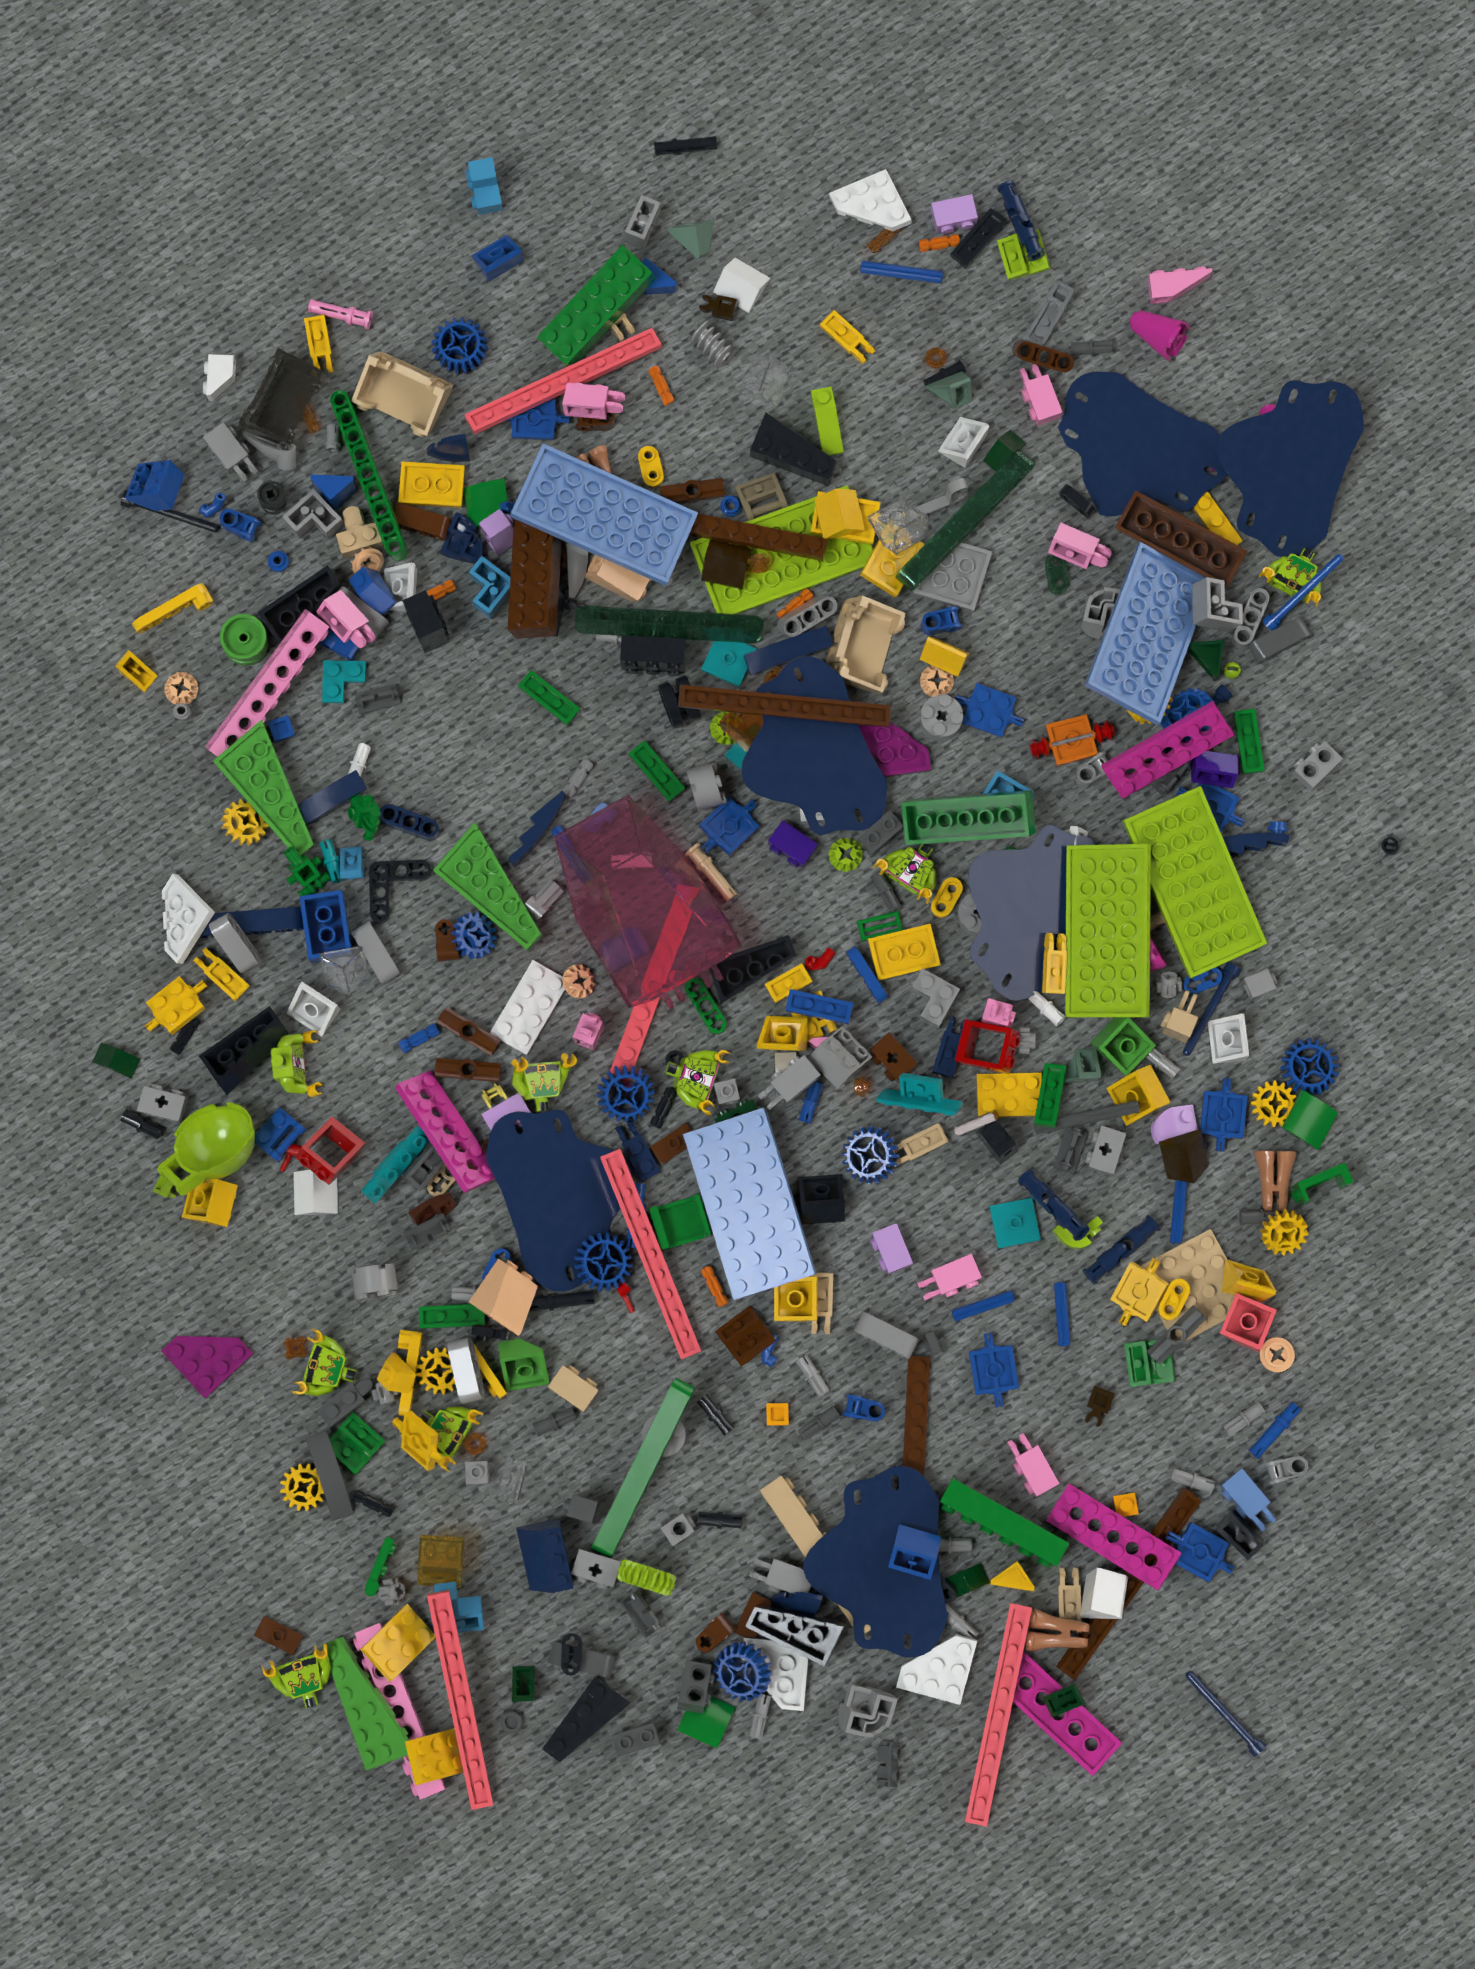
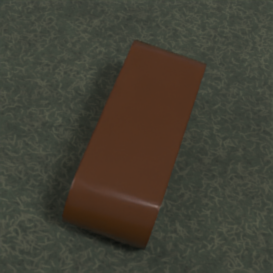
M1022 339L1017 340L1012 346V352L1017 358L1064 373L1069 372L1074 366V360L1071 355ZM1022 345H1027L1028 347L1025 355H1020L1019 353ZM1042 351L1047 352V358L1044 361L1039 360V354ZM1066 357L1067 362L1065 366L1059 367V359Z
M394 502L392 508L400 529L414 533L418 531L420 535L434 539L438 537L441 541L446 540L448 529L452 522L450 518L410 505Z

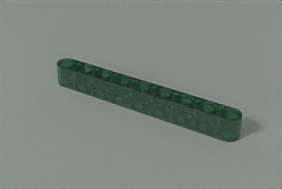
M1017 450L900 569L895 578L911 592L914 591L1032 471L1036 462L1022 450Z
M581 606L575 612L574 627L576 631L583 634L757 643L762 639L764 621L761 617L755 615Z

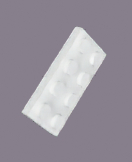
M532 960L489 1034L521 1053L528 1055L565 992L562 982L563 977Z

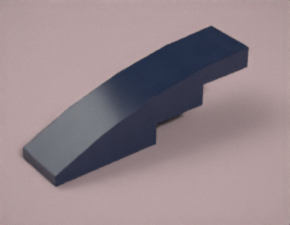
M827 626L760 648L743 655L751 676L786 665L796 658L810 656L812 653L831 648L834 645Z
M357 770L307 798L297 805L306 827L331 814V811L348 803L349 799L366 791L367 788Z
M563 790L530 817V821L534 826L519 837L523 846L508 857L509 862L514 868L533 851L557 818L566 799Z
M1248 833L1223 837L1230 856L1242 857L1244 849L1264 852L1266 844L1286 847L1289 835Z

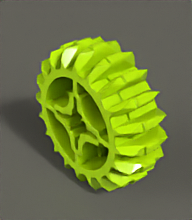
M627 1559L621 1561L617 1570V1579L619 1581L665 1596L671 1595L675 1587L676 1577L673 1574Z

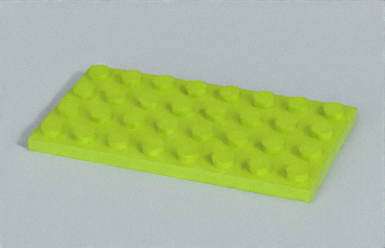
M846 485L838 489H849V487ZM817 496L744 522L823 538L820 535L810 534L815 510L814 499ZM700 538L690 542L701 575L705 554L711 539ZM831 538L828 539L823 561L752 548L743 589L705 581L704 583L718 620L722 621L862 570L873 548L871 544Z
M1201 786L1122 820L1132 844H1151L1150 888L1189 978H1193L1267 944Z
M1151 844L1067 845L1066 1017H1149Z

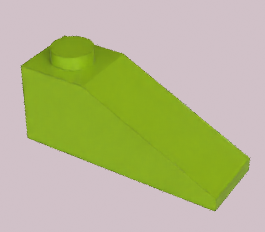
M832 386L811 390V402L822 451L829 456L844 453Z

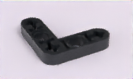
M425 860L378 861L370 866V916L375 923L382 924L389 919V882L426 880L432 872L430 864ZM400 865L406 867L407 870L406 874L402 877L396 876L394 872L395 868ZM409 865H413V869H419L420 865H424V868L428 869V871H425L422 876H420L419 872H412L413 876H410ZM378 866L385 870V873H381V881L386 880L385 884L378 882L377 874L373 873L374 870H377ZM378 887H382L386 891L382 898H376L373 894L374 890ZM386 901V905L381 904V909L383 912H386V915H382V919H378L374 915L375 912H378V905H373V902L382 903Z

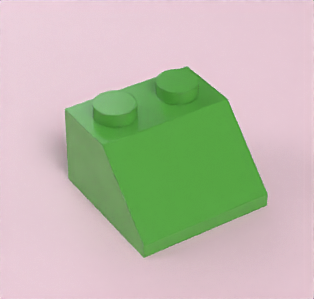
M1114 1017L1090 1042L1104 1058L1125 1076L1156 1046L1129 1017Z

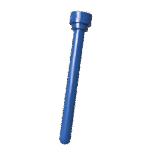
M1337 554L1275 614L1272 613L1262 619L1263 623L1271 631L1279 628V624L1282 622L1281 619L1343 561V555Z

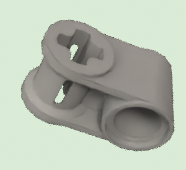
M1105 751L1098 753L1077 770L1075 782L1079 787L1087 788L1107 776L1101 767L1102 764L1109 761L1105 756ZM1080 773H1088L1090 780H1083L1080 777Z
M1301 1456L1264 1463L1270 1476L1269 1485L1301 1476L1308 1470V1462ZM1295 1460H1299L1303 1464V1470L1299 1473L1292 1469V1463Z

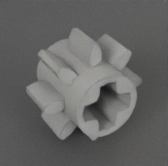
M1163 972L1161 978H1156L1157 993L1161 992V996L1164 998L1175 997L1177 991H1182L1181 977H1177V974L1174 972Z
M1019 1027L1020 1043L1016 1049H1019L1018 1054H1029L1030 1049H1035V1033H1030V1028Z
M380 1382L376 1383V1389L371 1391L374 1401L379 1400L380 1405L395 1402V1395L399 1394V1392L387 1391Z
M398 1578L382 1580L383 1585L378 1589L380 1600L385 1601V1606L401 1604L400 1599L405 1596L404 1585L398 1583Z

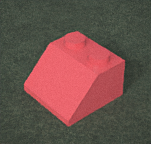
M1236 1293L1220 1334L1241 1346L1259 1352L1277 1310Z

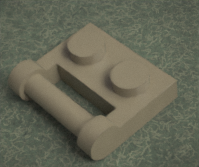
M774 472L735 486L748 521L780 507L781 509L788 507ZM777 496L778 500L753 509L750 508V505Z

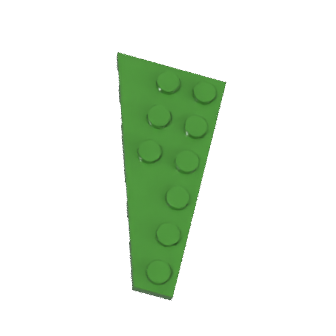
M261 720L213 760V762L287 848L294 846L301 856L314 844Z
M474 822L433 871L529 952L542 937V934L479 827Z
M344 1637L324 1643L327 1644V1655L331 1665V1673L365 1770L407 1756L405 1741H409L407 1737L408 1732L404 1727H400L395 1719L396 1714L379 1689L373 1687L369 1681V1674L366 1670L363 1671L357 1663L356 1655Z

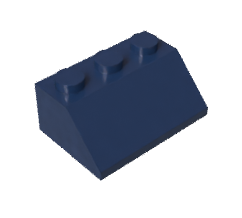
M560 1519L516 1527L530 1590L555 1593L574 1589Z

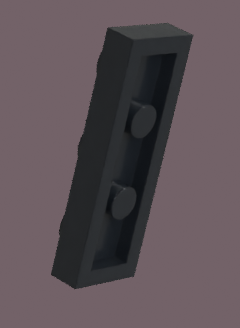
M990 208L950 253V257L967 269L1003 228L1006 220Z

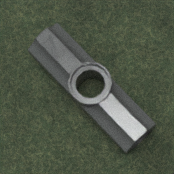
M1193 1305L1147 1352L1161 1365L1207 1318ZM1173 1329L1182 1331L1183 1337L1180 1341H1174L1171 1338Z

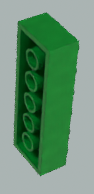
M622 244L536 338L567 367L579 362L652 284L656 276Z
M1032 790L918 798L901 802L905 845L1029 837L1036 833Z
M953 1478L948 1483L939 1500V1504L942 1505L940 1509L951 1515L956 1512L961 1515V1521L969 1525L975 1523L981 1526L979 1531L988 1536H992V1534L999 1536V1542L1008 1547H1011L1012 1544L1019 1548L1017 1552L1028 1558H1031L1033 1555L1038 1558L1037 1563L1046 1568H1051V1566L1057 1567L1069 1545L1065 1540Z

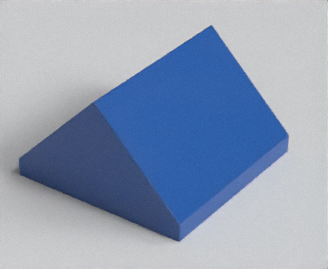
M508 235L471 255L488 282L524 261L522 250Z
M311 475L310 479L315 491L334 511L357 492L353 476Z

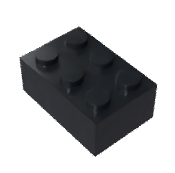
M426 590L402 600L407 616L424 653L448 643L446 638L449 636L448 629L442 614H439L433 595L428 596Z
M621 635L620 664L621 670H625V673L637 674L638 671H646L648 675H659V672H668L667 675L680 676V673H685L686 639Z

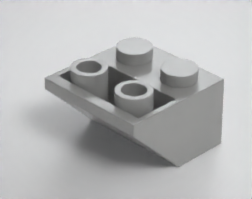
M843 1026L825 1039L808 1057L810 1062L837 1089L845 1084L872 1058L867 1050Z

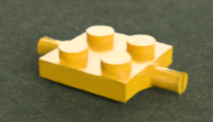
M178 976L146 1002L155 1018L144 1026L151 1032L158 1025H161L171 1035L175 1034L206 1009L200 1002L197 994L208 986L201 980L194 987H191Z
M1152 1258L1147 1268H1142L1133 1261L1129 1263L1110 1299L1124 1310L1118 1321L1120 1324L1122 1323V1325L1127 1326L1131 1316H1138L1146 1322L1150 1321L1169 1283L1155 1274L1160 1264L1159 1260Z
M409 1411L404 1414L403 1422L398 1417L392 1421V1425L401 1433V1448L422 1467L430 1471L435 1468V1462L438 1465L444 1464L446 1458L438 1453L437 1450L438 1433L420 1417Z

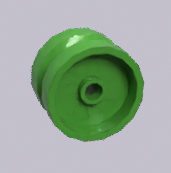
M237 614L229 618L222 626L220 643L227 657L235 664L251 666L260 662L267 655L270 647L269 636L262 622L255 616Z

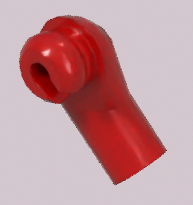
M827 947L821 957H806L805 965L812 971L825 969L836 953Z

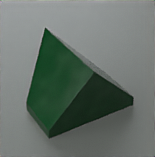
M1224 640L1191 642L1187 651L1215 681L1220 674Z

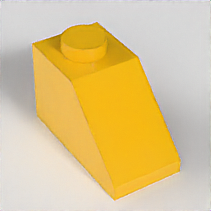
M392 1352L380 1370L377 1380L387 1391L408 1394L416 1374L396 1353Z

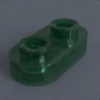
M1050 554L1044 563L1048 590L1054 595H1062L1069 587L1066 560ZM1057 560L1059 562V565L1054 566L1052 564V561ZM1055 581H1061L1062 586H1056Z

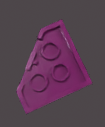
M889 722V727L887 728L859 725L866 745L884 777L931 771L928 748L912 739L910 735L891 722Z
M176 1336L161 1350L205 1399L254 1354L240 1338Z

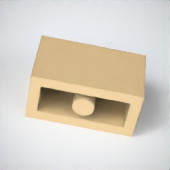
M571 1365L567 1368L562 1366L548 1388L585 1413L599 1392L596 1389L598 1384L588 1377L586 1380L578 1376L580 1372Z

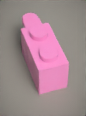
M1033 364L1032 372L1035 379L1029 380L1025 368L1019 369L1024 384L1021 394L1024 402L1028 401L1031 408L1028 409L1031 421H1036L1037 426L1060 419L1062 410L1048 374L1042 376L1037 364Z
M567 383L562 403L565 416L606 419L607 412L621 413L623 411V405L617 402L625 401L626 395L619 391H611L608 386L600 384Z
M1060 523L1048 550V553L1084 569H1087L1089 563L1104 568L1108 563L1107 559L1112 555L1110 548L1098 543L1100 539L1063 523Z
M341 590L326 598L316 611L344 643L351 639L358 648H363L366 646V642L372 643L376 639L375 634L367 625L369 620Z
M988 998L981 1022L1011 1028L1016 1012L1012 1011L1013 1005Z
M590 1012L588 1015L583 1013L573 1035L574 1043L594 1051L604 1029L603 1021L600 1020L601 1017Z
M969 1254L931 1270L932 1277L917 1284L919 1288H924L935 1282L938 1288L933 1292L926 1293L923 1296L924 1300L945 1294L948 1298L958 1294V1289L966 1286L967 1289L979 1285L978 1280L982 1277L972 1254Z
M1022 1433L1019 1437L1027 1450L1025 1453L1020 1455L1016 1444L1012 1440L1007 1443L1015 1456L1014 1460L1016 1463L1013 1464L1014 1469L1019 1476L1023 1474L1026 1480L1024 1486L1029 1495L1034 1494L1037 1497L1057 1486L1059 1482L1039 1446L1037 1445L1032 1448L1025 1434Z

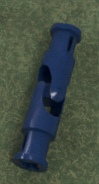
M1013 180L1005 181L997 187V190L1004 199V207L1021 245L1026 249L1028 260L1036 261L1045 255V251L1039 245L1037 232L1026 211L1021 196L1017 195L1014 188L1015 183Z
M1027 1170L1021 1175L1018 1184L1024 1186L1030 1192V1196L1049 1214H1052L1056 1222L1063 1229H1067L1073 1235L1075 1241H1079L1086 1236L1090 1229L1089 1226L1084 1225L1077 1218V1214L1064 1204L1045 1182H1041L1035 1176L1033 1170ZM1049 1198L1047 1204H1045L1043 1201Z
M1147 1215L1145 1221L1129 1230L1114 1243L1111 1249L1104 1251L1096 1258L1097 1261L1088 1269L1084 1268L1082 1272L1095 1285L1101 1276L1117 1267L1121 1259L1127 1258L1142 1246L1152 1233L1161 1230L1151 1216ZM1125 1240H1131L1134 1243L1132 1249L1128 1251L1126 1245L1121 1242Z

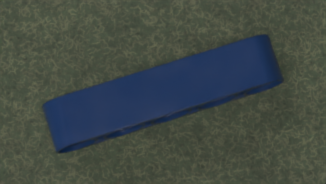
M301 907L214 913L209 921L211 923L229 913L245 935H250L251 932H254V934L272 933V931L279 933L292 932L293 929H297V931L304 930ZM209 923L200 935V938L214 937L210 931Z

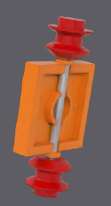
M1085 714L1046 724L1045 728L1049 742L1044 737H1041L1040 742L1032 739L1029 749L1031 756H1036L1037 760L1041 754L1048 757L1050 750H1052L1057 767L1096 756L1098 752L1094 739L1096 738L1100 743L1103 742V738H1108L1112 741L1111 736L1115 735L1112 723L1108 724L1107 720H1105L1104 725L1100 726L1098 723H1095L1094 730H1091L1088 716Z

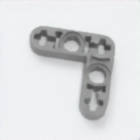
M965 478L949 483L946 495L909 510L906 514L910 523H916L936 515L935 512L939 511L941 513L966 502L969 488Z

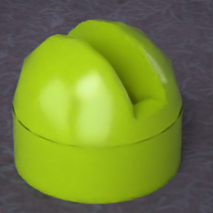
M1229 662L1225 665L1223 672L1226 678L1233 680L1239 677L1241 668L1238 663ZM1228 667H1229V668H1236V669H1238V671L1227 670V669H1228Z

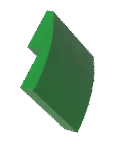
M504 478L463 488L467 516L476 528L480 527L479 522L501 509L499 506L501 502L508 501Z
M1301 1090L1282 1128L1293 1137L1299 1138L1310 1147L1319 1150L1338 1112L1308 1092Z
M1157 1340L1124 1344L1130 1387L1176 1382L1172 1354L1160 1365L1147 1352Z
M352 1413L329 1439L336 1460L354 1476L361 1471L385 1443V1440L355 1413Z
M693 1694L691 1697L692 1701H699L701 1699L696 1694ZM711 1697L709 1707H704L703 1714L685 1711L677 1731L717 1749L735 1707Z

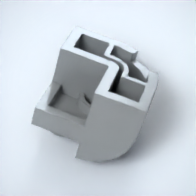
M1104 587L1103 590L1090 595L1082 621V630L1085 634L1099 640L1101 636L1103 637L1120 589Z
M849 1683L844 1703H840L839 1726L846 1733L863 1737H874V1735L881 1733L886 1727H889L898 1699L892 1694L877 1688Z

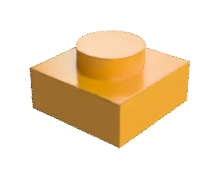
M766 1403L767 1426L789 1425L788 1403Z
M1135 1493L1113 1496L1116 1513L1123 1517L1139 1514Z

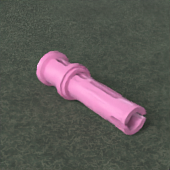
M311 299L308 307V312L344 320L348 325L363 326L367 330H369L373 319V311L364 312L356 310V307L353 306L348 309Z

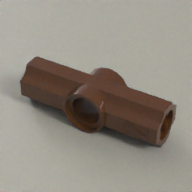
M722 478L702 481L688 480L681 484L660 486L661 496L675 503H697L699 500L725 497ZM695 488L698 493L696 495H689L687 490Z
M448 1007L442 1011L437 1020L439 1025L490 1057L496 1052L501 1043V1040ZM466 1027H473L475 1029L472 1036L466 1037L463 1035Z
M436 1058L435 1077L498 1083L500 1081L501 1063L478 1062L470 1059ZM466 1065H471L474 1071L471 1075H464L462 1068Z

